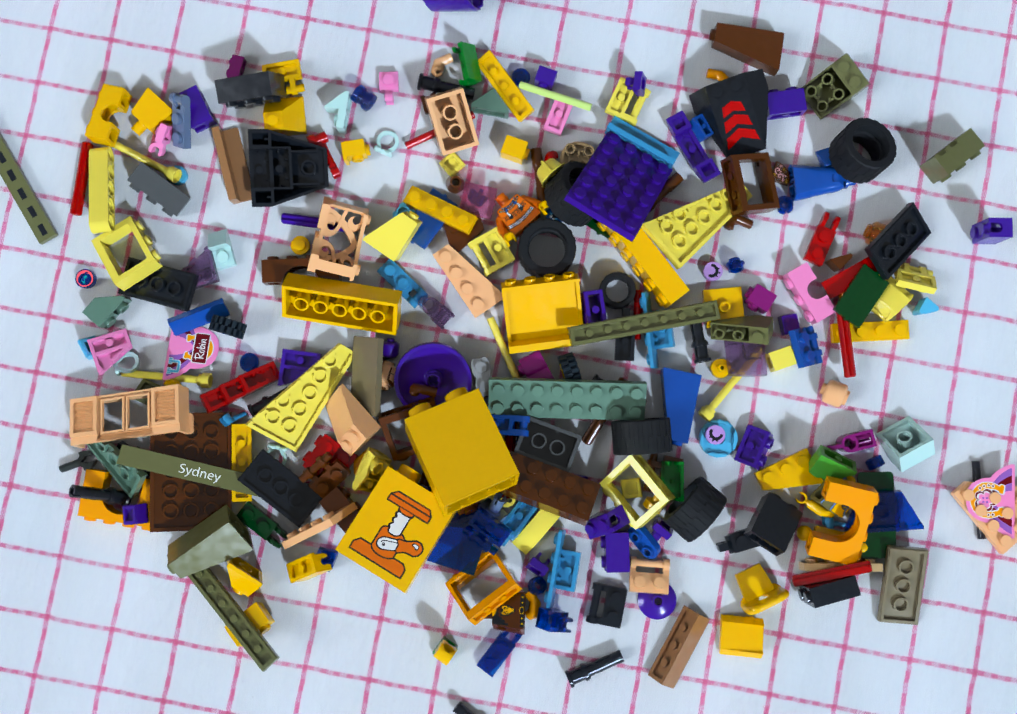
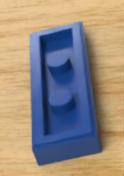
M221 298L171 317L167 321L175 336L210 323L213 314L226 317L230 315V312Z

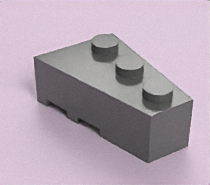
M143 162L137 166L127 179L131 183L129 186L138 193L143 191L147 194L146 199L154 205L158 202L163 206L162 211L170 217L173 214L178 216L191 200V198Z

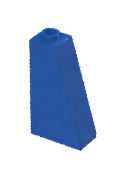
M663 367L661 368L660 375L664 417L670 418L672 445L682 447V443L688 444L702 375Z

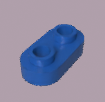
M643 526L636 530L633 527L628 529L629 538L646 558L655 559L661 552V547L647 528Z

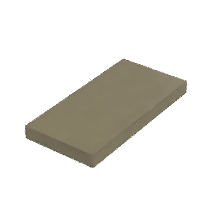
M354 336L351 393L371 416H380L384 338Z
M887 545L877 614L879 622L918 625L929 552L927 548Z

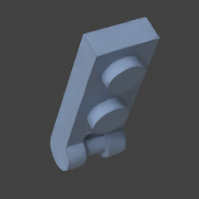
M172 92L169 95V101L172 103L173 146L191 149L190 98L187 95Z

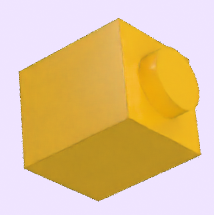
M507 135L500 153L502 158L522 165L523 160L528 159L531 149H528L527 141Z

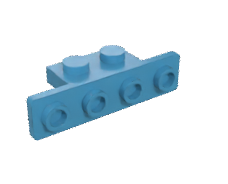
M641 292L642 297H640L639 302L643 312H654L651 307L650 293ZM673 328L649 332L644 335V342L648 346L649 353L646 355L647 364L650 365L651 369L659 368L657 349L675 347Z
M560 529L554 537L556 550L551 555L553 568L552 572L549 571L547 583H550L549 591H546L544 596V602L548 609L554 605L556 588L571 592L576 590L582 553L563 549L565 529Z

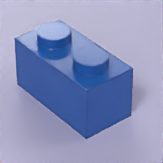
M703 114L695 116L689 121L692 125L691 129L699 142L707 140L714 134Z

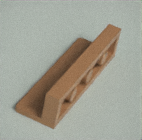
M219 126L211 128L229 201L233 204L250 201V174L239 129L236 127L223 131Z
M684 605L648 676L661 685L674 688L710 619Z

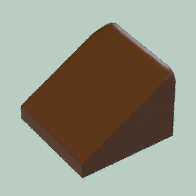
M850 253L826 261L825 264L832 271L837 272L846 265L853 255Z

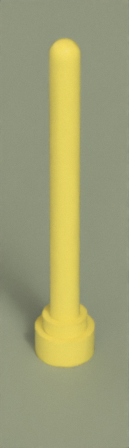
M116 141L113 148L163 173L166 179L172 183H177L182 175L180 169L174 166L166 167Z
M757 347L712 402L705 407H701L698 414L708 422L713 419L718 405L762 354L763 349L761 347Z
M136 370L132 373H120L123 377L163 380V373ZM204 372L198 376L182 374L172 378L180 382L197 383L202 388H211L213 383L212 373Z

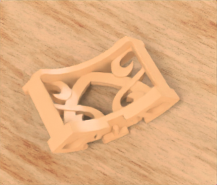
M324 196L317 225L320 231H315L307 271L315 272L317 269L349 277V281H353L355 275H359L361 265L358 264L365 227H369L371 221L369 209L331 200L332 198ZM331 207L338 208V209L345 210V211H344L343 215L341 216L337 211H335V210L332 209ZM347 213L360 214V223L357 225L353 223L355 216L346 222L345 217ZM335 223L338 224L336 228L333 230H330L327 227L328 224H332L333 227ZM342 228L350 242V246L335 254L334 247L330 242L323 239V236H333ZM358 231H359L358 237H357V240H356V237H355V235H354V232H358ZM326 247L329 251L324 252L322 248ZM354 252L352 259L349 255ZM344 262H348L350 266L344 265Z

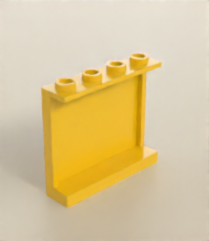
M568 271L564 272L563 275L546 274L540 278L528 276L523 280L512 278L501 282L509 354L571 346L567 328L583 324L580 277L578 273Z

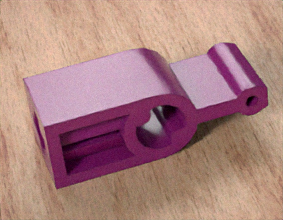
M864 429L841 435L836 439V444L823 446L831 450L838 449L841 452H856L875 447L877 444L873 430ZM845 440L850 442L849 447H845Z

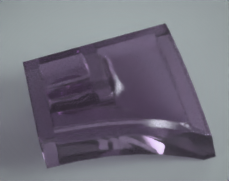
M724 341L728 376H767L764 344Z

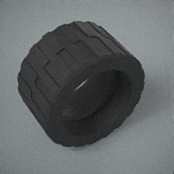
M858 118L851 121L830 143L829 159L833 168L844 179L853 183L863 184L873 180L893 163L897 154V146L891 132L883 124L870 118ZM853 142L862 145L870 154L871 160L863 157L856 150Z
M578 161L565 164L551 178L544 189L545 200L552 213L559 220L574 227L587 225L593 219L564 201L569 190L586 166L585 163Z
M550 218L539 219L529 224L524 229L522 236H520L518 244V257L521 266H523L527 273L536 278L544 277L546 274L563 275L571 267L576 255V240L572 231L564 223ZM550 233L562 240L565 254L557 265L543 267L531 259L529 245L532 239L539 234Z
M669 417L611 422L614 455H645L672 451Z
M704 477L696 478L684 489V502L674 501L666 511L663 521L684 540L692 542L701 536L720 515L726 505L727 498Z

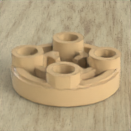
M584 142L568 143L560 154L559 162L567 164L568 162L578 161L587 164L595 149Z

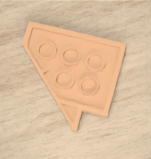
M962 482L950 494L975 525L984 533L999 554L1006 553L1017 543V486H1015V538H1011L997 531L1000 527L998 521L990 520L988 523L977 520L968 512L966 501H972L975 497L974 492L968 489L973 482ZM997 492L991 493L989 496L990 502L998 504L1001 501V495ZM977 505L975 513L978 516H985L987 508L984 505ZM1005 507L1002 510V516L1005 519L1013 517L1014 512L1011 508Z

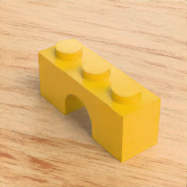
M103 83L102 89L98 94L97 103L92 110L90 122L86 127L85 136L93 143L115 147L120 130L109 120L114 113H127L132 96L125 88Z

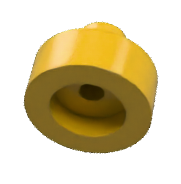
M725 359L714 360L710 365V372L716 378L726 377L730 372V364Z
M655 495L653 497L647 496L643 506L649 510L659 499Z

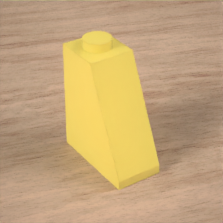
M412 211L401 212L365 236L363 241L392 261H397L403 255L421 226L422 221Z

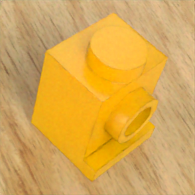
M364 139L341 142L343 160L346 165H350V161L354 163L362 162L371 155L370 146L365 143Z

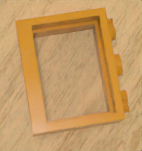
M492 547L486 552H482L480 557L475 561L469 562L462 571L452 575L453 577L445 583L467 619L474 625L478 624L522 590L499 554ZM496 562L508 581L471 608L460 592V589Z

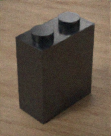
M769 492L761 498L743 535L775 556H778L786 551L803 513L793 504L783 501L779 495Z
M855 575L799 586L800 589H798L801 601H804V603L813 608L861 595Z

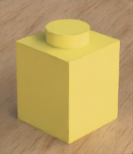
M791 345L764 354L770 372L797 364Z

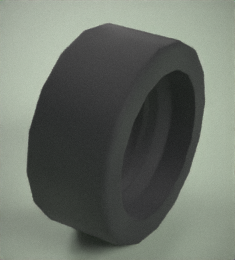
M613 272L607 275L599 289L603 290L604 304L612 309H622L628 306L636 293L634 281L622 272ZM613 280H621L628 287V295L621 302L612 301L606 294L607 285Z

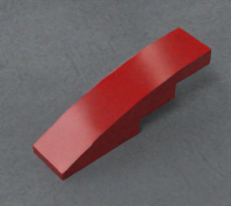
M869 257L821 282L829 299L845 292L863 264L878 272Z
M274 361L269 362L219 385L218 388L201 394L199 398L209 414L278 381L279 371Z

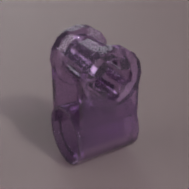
M425 295L420 298V309L442 330L450 318L455 317L446 306L442 305L434 297ZM428 300L433 301V306L430 309L425 308V303Z

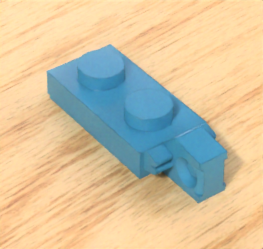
M518 501L500 525L499 531L502 533L496 541L502 546H505L509 540L514 541L539 508Z

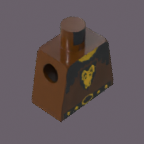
M525 592L516 593L484 619H492L493 629L525 635Z

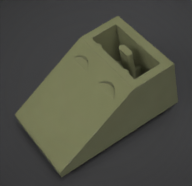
M846 53L801 88H804L806 101L821 120L871 84L850 55Z

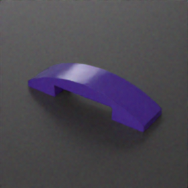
M680 111L667 118L666 123L677 146L699 179L706 183L720 175L721 172L713 159L707 156L691 130L692 125L684 112Z

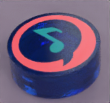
M82 269L76 274L75 281L78 286L89 289L96 284L97 277L93 271Z

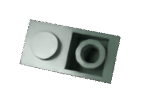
M124 296L97 297L91 301L82 313L98 327L107 329L115 324L116 318L120 313H124L129 308L128 304L132 300Z

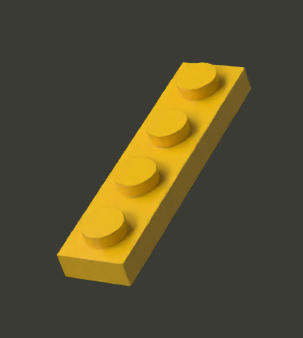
M491 50L478 59L481 71L519 122H522L535 111Z
M413 185L403 200L406 205L468 235L478 220L477 216Z
M908 320L863 322L858 329L850 323L852 342L910 339ZM838 323L830 324L831 343H840Z
M232 424V470L244 472L252 462L251 428L245 424ZM232 491V502L252 501V495Z

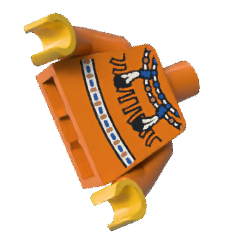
M502 192L495 199L501 206L497 211L496 218L498 233L508 247H510L509 241L515 240L517 242L516 238L523 233L529 224L534 223L540 217L541 212L545 216L548 214L545 211L546 208H549L547 201H541L530 196H519L516 194L509 199Z

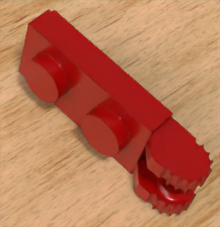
M826 211L820 223L816 226L803 257V260L819 267L823 265L836 234L835 230L841 219L836 216L832 221L830 229L824 227L830 215Z

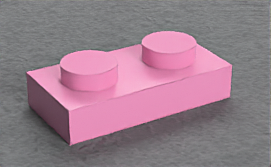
M554 100L543 130L561 136L573 106Z

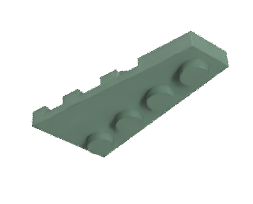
M110 441L86 444L131 499L138 496L147 473L141 469L116 464L120 450Z

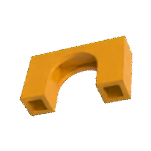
M86 469L83 486L107 489L110 487L112 475L107 470ZM146 478L142 485L138 504L147 503L149 521L148 523L135 525L142 526V530L150 531V478ZM80 499L77 516H83L84 520L96 521L101 519L105 524L123 523V512L115 509L113 505H108L100 500ZM122 524L123 527L134 528L135 526Z
M826 476L821 492L824 500L849 506L855 511V520L848 531L838 535L810 530L805 544L806 552L810 556L843 564L856 563L862 555V544L867 540V528L873 521L874 515L872 512L874 506L878 505L879 493L873 486Z

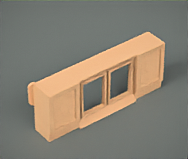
M180 384L70 399L69 438H71V446L85 448V444L174 432L192 434L194 432V415L189 413V388ZM147 398L148 425L130 428V400ZM122 402V429L104 431V404Z

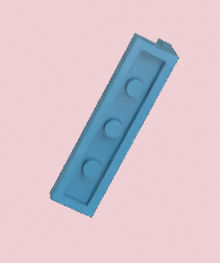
M616 116L608 124L605 134L610 131L617 134L624 142L635 145L636 149L650 154L652 158L666 164L670 169L680 154L678 151Z

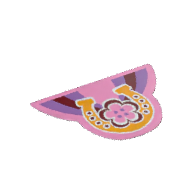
M1011 464L996 471L991 478H982L973 482L968 489L974 492L975 497L972 501H966L968 512L977 520L988 523L990 520H996L1000 525L997 530L998 532L1015 538V464ZM997 492L1001 495V501L998 504L990 502L989 496L991 493ZM977 505H984L987 508L985 516H978L975 513ZM1005 507L1013 510L1014 515L1011 519H1005L1002 516V510Z

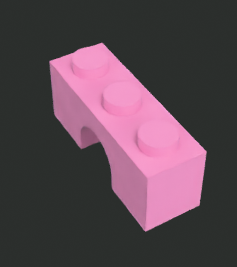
M807 262L782 276L785 287L791 290L794 295L795 303L803 309V316L807 322L813 325L835 313L833 310L834 305L828 295L819 299L812 298L809 295L808 285L817 277Z

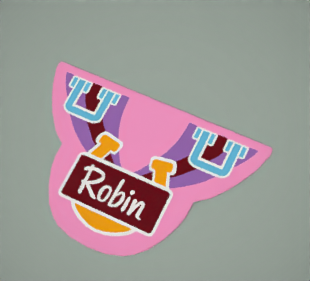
M175 310L174 316L182 314L183 312ZM198 327L175 336L171 329L162 379H172L186 373L189 369H200L212 364L216 360L219 351L217 336L204 327Z

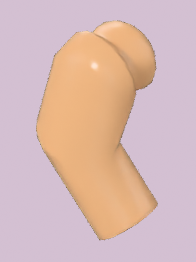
M450 53L434 60L431 68V73L434 77L442 76L445 65L454 62Z

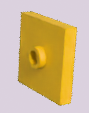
M741 287L702 291L703 302L717 300L720 314L719 320L744 317ZM711 321L706 322V328H710Z

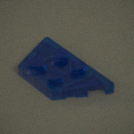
M901 490L877 491L879 493V502L877 506H874L872 512L874 515L873 521L868 525V533L924 529V525ZM853 509L844 527V532L848 531L854 523L855 511Z

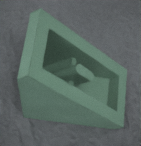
M494 88L471 103V111L473 113L505 119L509 117V109Z

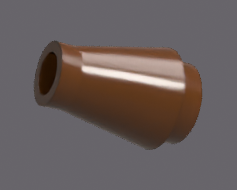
M451 175L447 178L446 188L449 192L456 194L464 189L465 183L461 176ZM458 180L459 185L454 186L452 181Z

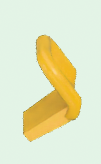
M760 563L735 574L743 596L741 608L748 615L758 614L784 601L789 596L788 590L770 581ZM760 596H768L765 599L759 600Z

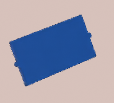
M434 188L429 193L456 207L458 206L446 194L443 195ZM416 210L415 213L419 216L418 219L422 221V224L412 238L411 243H415L425 250L444 223Z

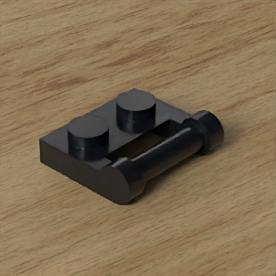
M593 582L592 589L594 591L586 622L620 628L628 590L626 588ZM601 591H607L602 617H597Z

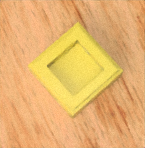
M455 152L448 154L439 162V165L449 176L456 175L466 166Z
M639 477L620 480L622 495L625 499L642 497Z

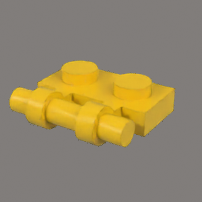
M299 59L262 65L263 72L270 71L284 75L285 82L290 84V86L286 87L287 95H298L299 92L305 91L304 84L296 85V80L303 79Z

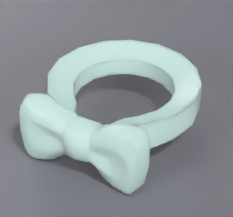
M393 131L381 132L377 137V145L374 146V150L391 158L392 152L396 151L399 146L398 136ZM385 135H390L395 139L394 146L388 150H384L381 147V139Z
M128 351L113 365L116 375L120 376V373L136 371L140 365V360L137 354ZM125 357H133L135 359V365L129 369L118 367V363Z
M269 443L267 445L269 449L266 452L270 454L274 449L279 450L283 457L282 464L285 466L288 448L279 444Z

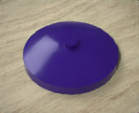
M440 342L422 343L409 349L400 359L394 376L395 391L401 403L406 405L431 397L419 394L416 397L410 395V386L413 383L437 388L435 400L437 405L446 402L445 396L457 388L465 387L468 392L471 391V370L464 356L452 346Z

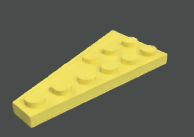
M745 187L748 201L753 195ZM726 188L642 224L641 228L676 269L681 268L732 217Z
M338 343L246 422L245 425L297 452L351 364L353 351Z

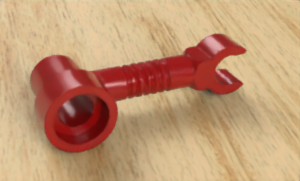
M325 131L316 135L306 136L309 143L327 148L328 167L334 179L340 177V171L326 145L329 140Z

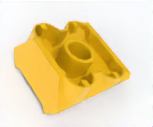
M721 614L719 654L761 659L763 656V619L748 615L743 617Z

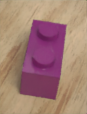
M232 55V58L229 60V69L226 71L227 78L244 74L247 63L244 57Z

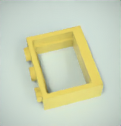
M131 216L116 224L114 231L104 232L91 240L113 283L123 291L163 267L160 262L159 252L151 246L153 241L144 233L145 227L140 220L136 221ZM133 232L147 258L123 273L109 246Z
M629 455L599 483L603 493L614 502V506L622 504L630 521L629 525L635 528V530L645 526L676 498L641 455ZM630 465L659 499L641 517H639L612 483Z

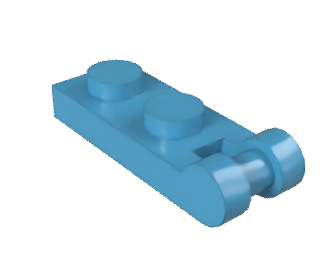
M388 259L377 270L395 290L402 291V297L414 308L419 305L418 302L422 298L424 299L428 295L391 259ZM414 289L417 293L411 297L409 294Z

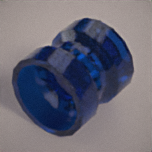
M359 85L353 91L350 99L354 103L360 104L364 111H368L375 104L377 96L369 93L363 85Z

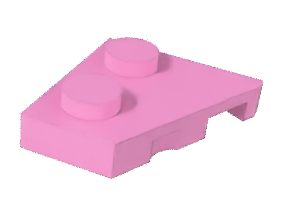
M126 328L87 340L99 376L104 374L133 348Z

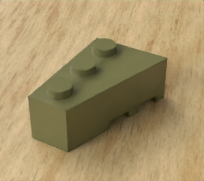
M970 128L919 167L933 184L938 181L943 183L952 176L951 173L954 170L957 172L963 168L969 158L973 160L980 155L981 152L979 150L985 145Z

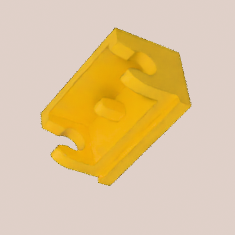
M310 553L286 564L290 583L306 581L332 570L331 564L323 565L321 563V558L323 559L327 555L324 553Z

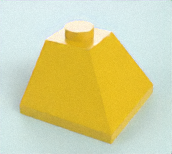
M303 96L283 98L279 103L265 102L263 110L264 129L287 136L307 134Z
M240 557L227 561L231 587H233L234 592L249 597L262 586V571Z

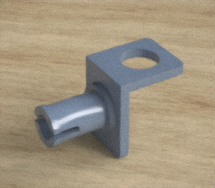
M500 492L495 494L493 500L488 498L478 506V509L494 522L488 536H492L501 528L502 522L508 516L502 509L507 498L504 496L500 500L503 496V493Z

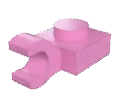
M398 71L379 72L380 93H385L386 105H394L393 92H399Z
M160 123L155 131L156 137L154 141L157 142L149 146V152H155L156 147H158V156L165 155L166 145L170 144L173 125Z

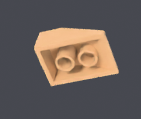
M344 384L338 387L326 403V409L337 442L349 456H352L365 446L381 428Z

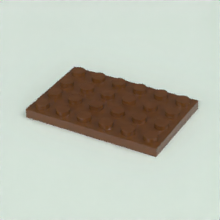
M232 412L192 413L194 415V432L192 434L174 432L150 436V451L232 470V423L225 427L219 421L227 413L232 417ZM150 472V532L189 531L226 504L232 510V490Z

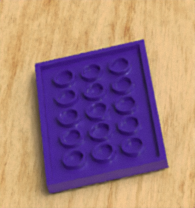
M610 131L606 133L569 190L564 201L632 242L673 169L668 168L664 163L658 162L650 154L636 149L635 145L624 142L617 134Z

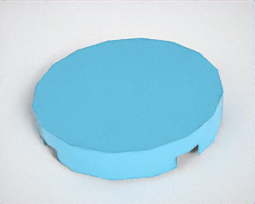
M721 419L711 420L700 429L699 444L702 450L709 456L716 458L725 457L734 451L737 446V432L728 421ZM718 425L724 429L725 439L722 443L714 445L707 442L705 431L709 426Z

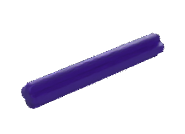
M282 213L281 216L283 224L317 228L319 217ZM335 223L334 227L332 224H328L327 227L333 230L338 224Z

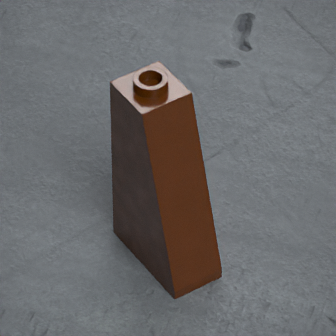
M718 22L715 28L711 29L709 40L712 41L711 48L758 70L763 69L769 75L775 76L778 72L784 33Z

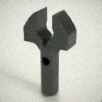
M87 450L78 452L79 458L77 460L60 465L59 470L63 473L80 466L83 467L84 471L86 469H93L97 460L89 463L84 462L88 456L94 455L93 452Z

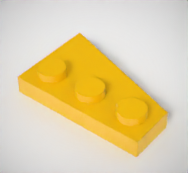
M807 448L754 472L763 491L823 483L822 478H817L809 472L811 455Z

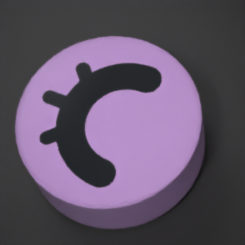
M709 262L703 268V276L708 281H716L722 276L723 269L717 262Z
M718 425L709 426L705 431V439L710 444H720L725 439V431Z

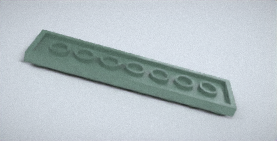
M489 377L488 409L491 414L528 415L533 418L645 420L646 381Z

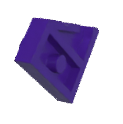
M283 349L278 386L294 382L320 360L322 354Z

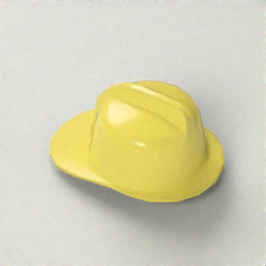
M554 158L540 161L541 165L537 170V177L543 188H545L546 184L565 163L561 164Z

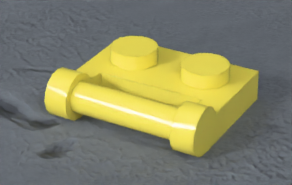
M620 77L605 109V113L616 116L632 126H636L639 112L646 98H649L651 91L645 88L644 97H638L631 114L628 115L625 112L634 91L628 90L627 86H625L626 79Z
M497 227L467 244L474 251L484 269L483 273L486 277L516 261L504 239L498 233ZM479 244H485L495 265L490 266Z

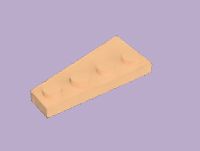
M449 244L433 254V257L475 318L503 300L502 292Z
M352 502L336 512L331 511L324 515L323 519L319 517L312 521L310 525L307 523L300 527L298 531L295 529L286 535L287 539L281 542L284 549H287L335 525L358 509L355 502Z

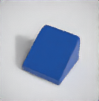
M829 148L815 152L820 167H832L829 159Z

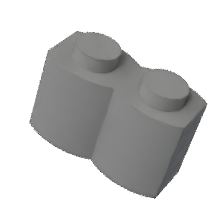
M486 357L472 359L471 369L476 378V389L479 388L483 398L488 397L489 377H491L489 360Z

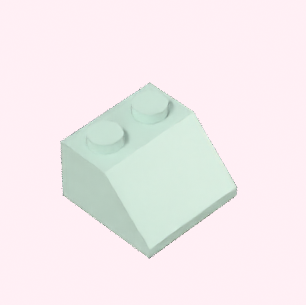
M910 416L876 433L888 458L901 472L935 454L934 439Z

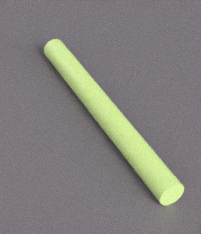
M523 81L519 83V89L584 110H591V103Z

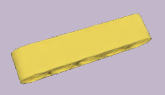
M110 146L89 150V227L93 234L111 232L115 229L114 154Z

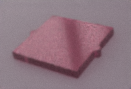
M465 181L463 194L460 196V208L477 217L491 220L493 208L496 206L495 199L498 189Z

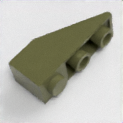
M751 315L711 321V339L769 345L773 335V317Z

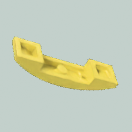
M540 509L511 543L527 555L560 516Z

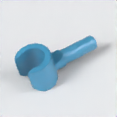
M244 411L231 417L227 413L219 421L223 426L227 427L247 414Z
M834 516L832 518L822 517V524L828 528H834V526L849 527L847 522L834 521Z

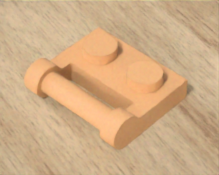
M630 556L629 592L668 595L670 559L652 560ZM636 566L662 568V574L636 572Z

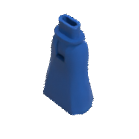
M789 165L788 167L789 184H792L789 187V194L792 201L834 193L847 189L848 186L856 185V183L844 179L833 167Z

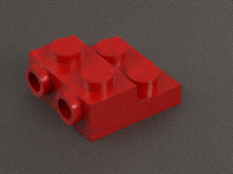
M324 434V436L319 435L315 440L314 445L316 447L312 452L308 451L302 459L305 462L302 466L305 468L311 467L320 455L323 456L326 452H329L332 455V458L329 460L330 463L337 458L350 469L358 455L354 453L352 456H349L336 439L329 434ZM321 467L316 473L320 474L325 468Z

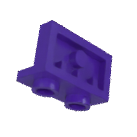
M748 424L734 460L760 470L767 461L766 453L768 449H771L773 446V434Z

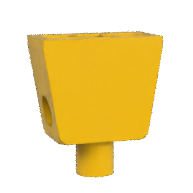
M147 88L131 111L138 119L131 129L139 136L147 128L155 134L160 123L172 124V109L151 89Z

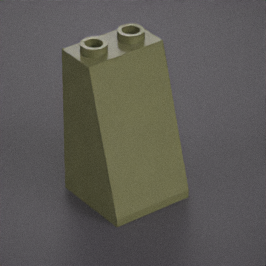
M226 504L168 545L167 567L172 574L176 573L181 579L246 554L253 550L250 530Z

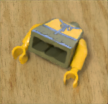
M853 476L840 478V479H844V480L856 482V480H855V478H854ZM824 482L809 496L811 500L807 499V495L803 492H799L804 496L803 501L800 502L795 498L797 503L806 504V507L818 516L843 518L845 515L847 518H851L855 515V511L849 506L824 500L821 494Z

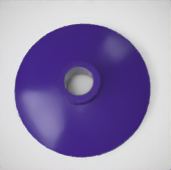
M670 585L668 595L638 593V606L642 613L651 619H664L675 609L676 594ZM657 597L661 598L660 604H655Z

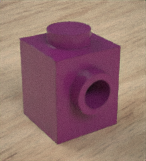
M756 284L753 287L750 286L745 292L744 296L746 298L744 303L747 304V308L751 311H758L764 314L768 312L777 295Z

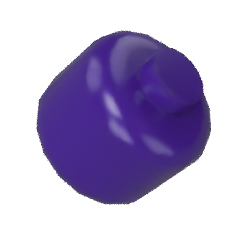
M394 338L384 340L383 357L395 358L399 355L400 344L394 341Z

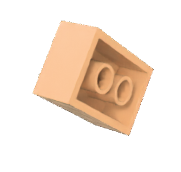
M462 87L424 98L440 153L443 156L479 145Z

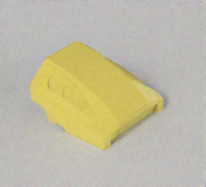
M892 276L886 280L889 284L871 310L884 322L889 321L898 314L914 296L905 288L896 286L895 279Z
M368 447L359 464L352 489L354 491L361 490L371 493L386 468L389 466L393 469V466L390 464L392 460L381 451Z

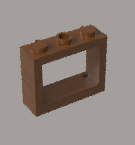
M768 152L730 155L720 161L732 216L769 213L780 208ZM755 162L763 204L748 205L740 163Z
M428 397L380 413L378 420L393 461L407 460L409 456L415 455L412 446L399 450L396 449L388 424L408 418L409 410L421 403L428 402L431 407L437 406L435 397Z

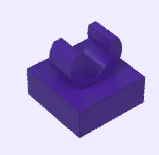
M635 71L634 78L627 77L625 80L627 89L633 90L636 96L642 97L645 94L647 80L643 71Z
M659 516L654 520L652 536L656 541L661 537L668 540L672 536L673 529Z
M541 552L535 558L530 559L525 566L540 578L546 575L549 570L547 565L550 563L549 558L545 563L540 562Z

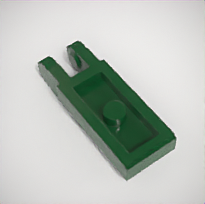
M247 501L237 514V517L246 526L276 548H280L282 544L271 536L274 531L282 538L287 539L286 535L288 533L250 501Z

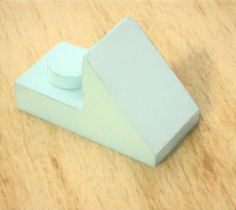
M344 91L324 106L328 113H335L334 126H336L339 133L347 132L352 101L349 91Z
M224 229L208 234V249L213 253L217 270L237 266L228 230Z

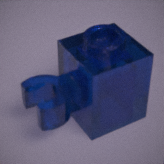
M539 607L535 627L548 632L570 633L571 630L567 629L566 625L567 622H573V619L568 617V612L556 608Z

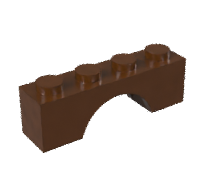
M306 255L305 258L286 256V259L270 256L267 257V260H261L262 283L265 285H282L288 273L308 268L310 255ZM315 270L319 278L342 281L341 275Z

